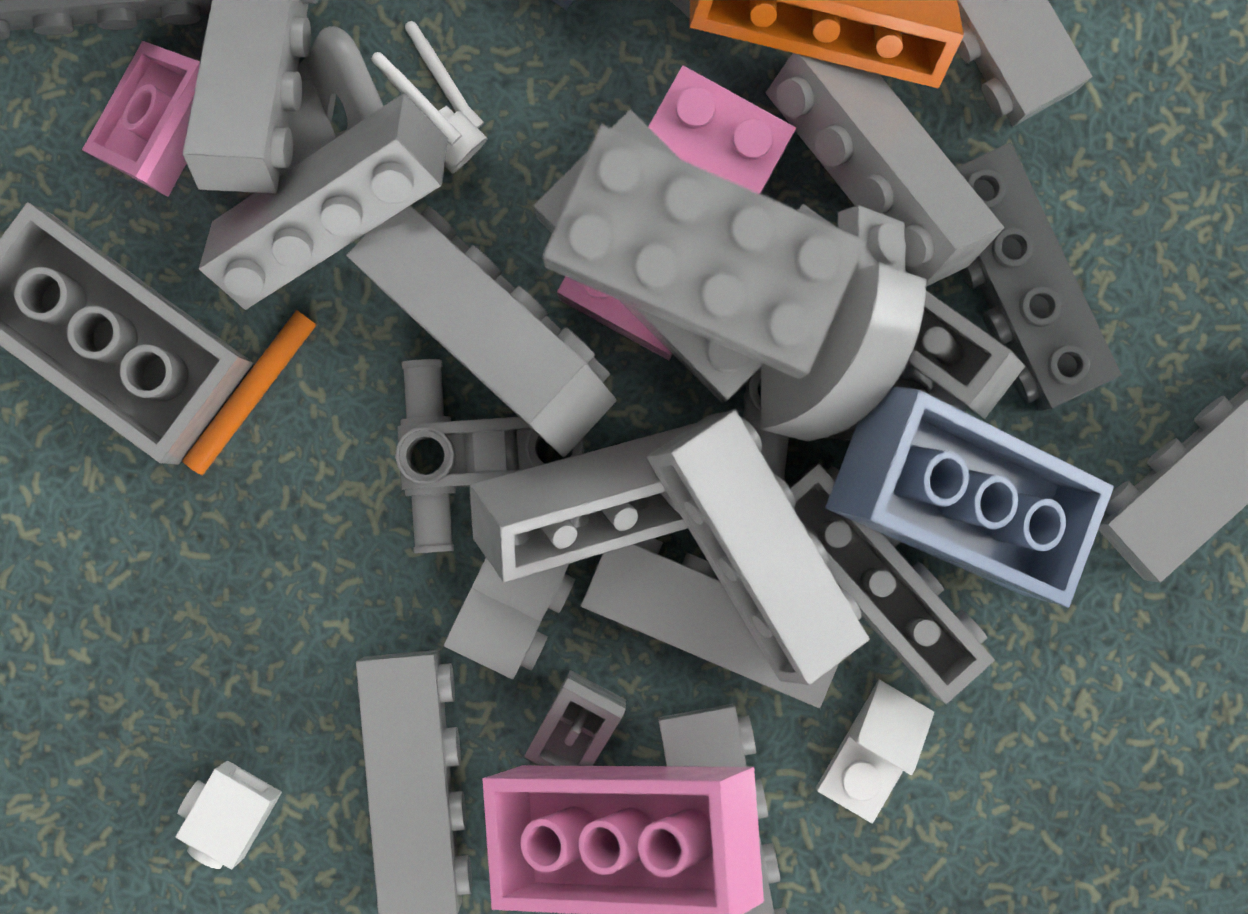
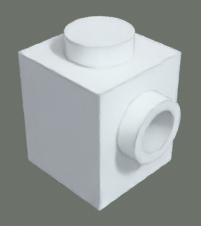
M226 761L214 769L206 784L199 780L196 781L184 798L177 814L184 817L185 821L176 838L190 845L187 852L200 863L215 869H220L224 865L232 870L246 856L282 792L233 763Z

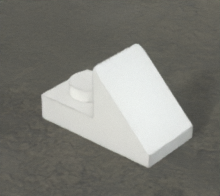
M879 679L817 784L816 790L873 824L902 772L905 771L910 775L914 773L934 711Z

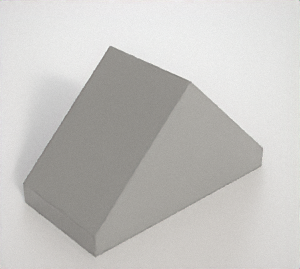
M570 670L524 757L539 766H593L626 710V699Z

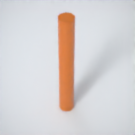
M296 310L183 458L182 462L203 476L317 326L316 323L300 311Z

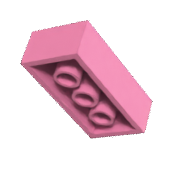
M683 65L649 125V128L681 160L760 195L796 130V127ZM565 276L557 290L560 301L661 357L670 360L672 353L618 299Z
M522 765L482 778L492 910L566 914H744L764 902L754 767Z

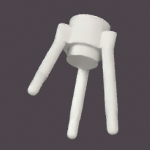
M409 21L405 25L407 33L456 113L448 106L438 111L382 53H374L372 55V62L401 94L405 93L448 138L444 166L453 174L476 154L488 138L479 130L484 121L468 106L418 25L413 21Z

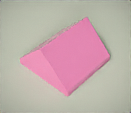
M142 41L82 151L168 197L187 164L183 156V149L200 61Z

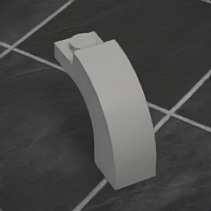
M860 205L838 212V229L866 241L865 246L809 373L797 379L766 364L761 366V430L807 442L840 433L867 416L896 383L914 348L923 317L926 296V279L905 272L906 242L904 222Z

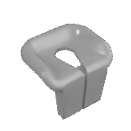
M330 26L322 29L317 35L308 57H305L298 65L297 72L300 73L302 80V102L298 112H290L288 128L292 132L293 156L290 167L281 168L280 176L383 107V103L357 45L341 28ZM337 94L344 106L348 126L345 131L335 134L330 123L332 122Z

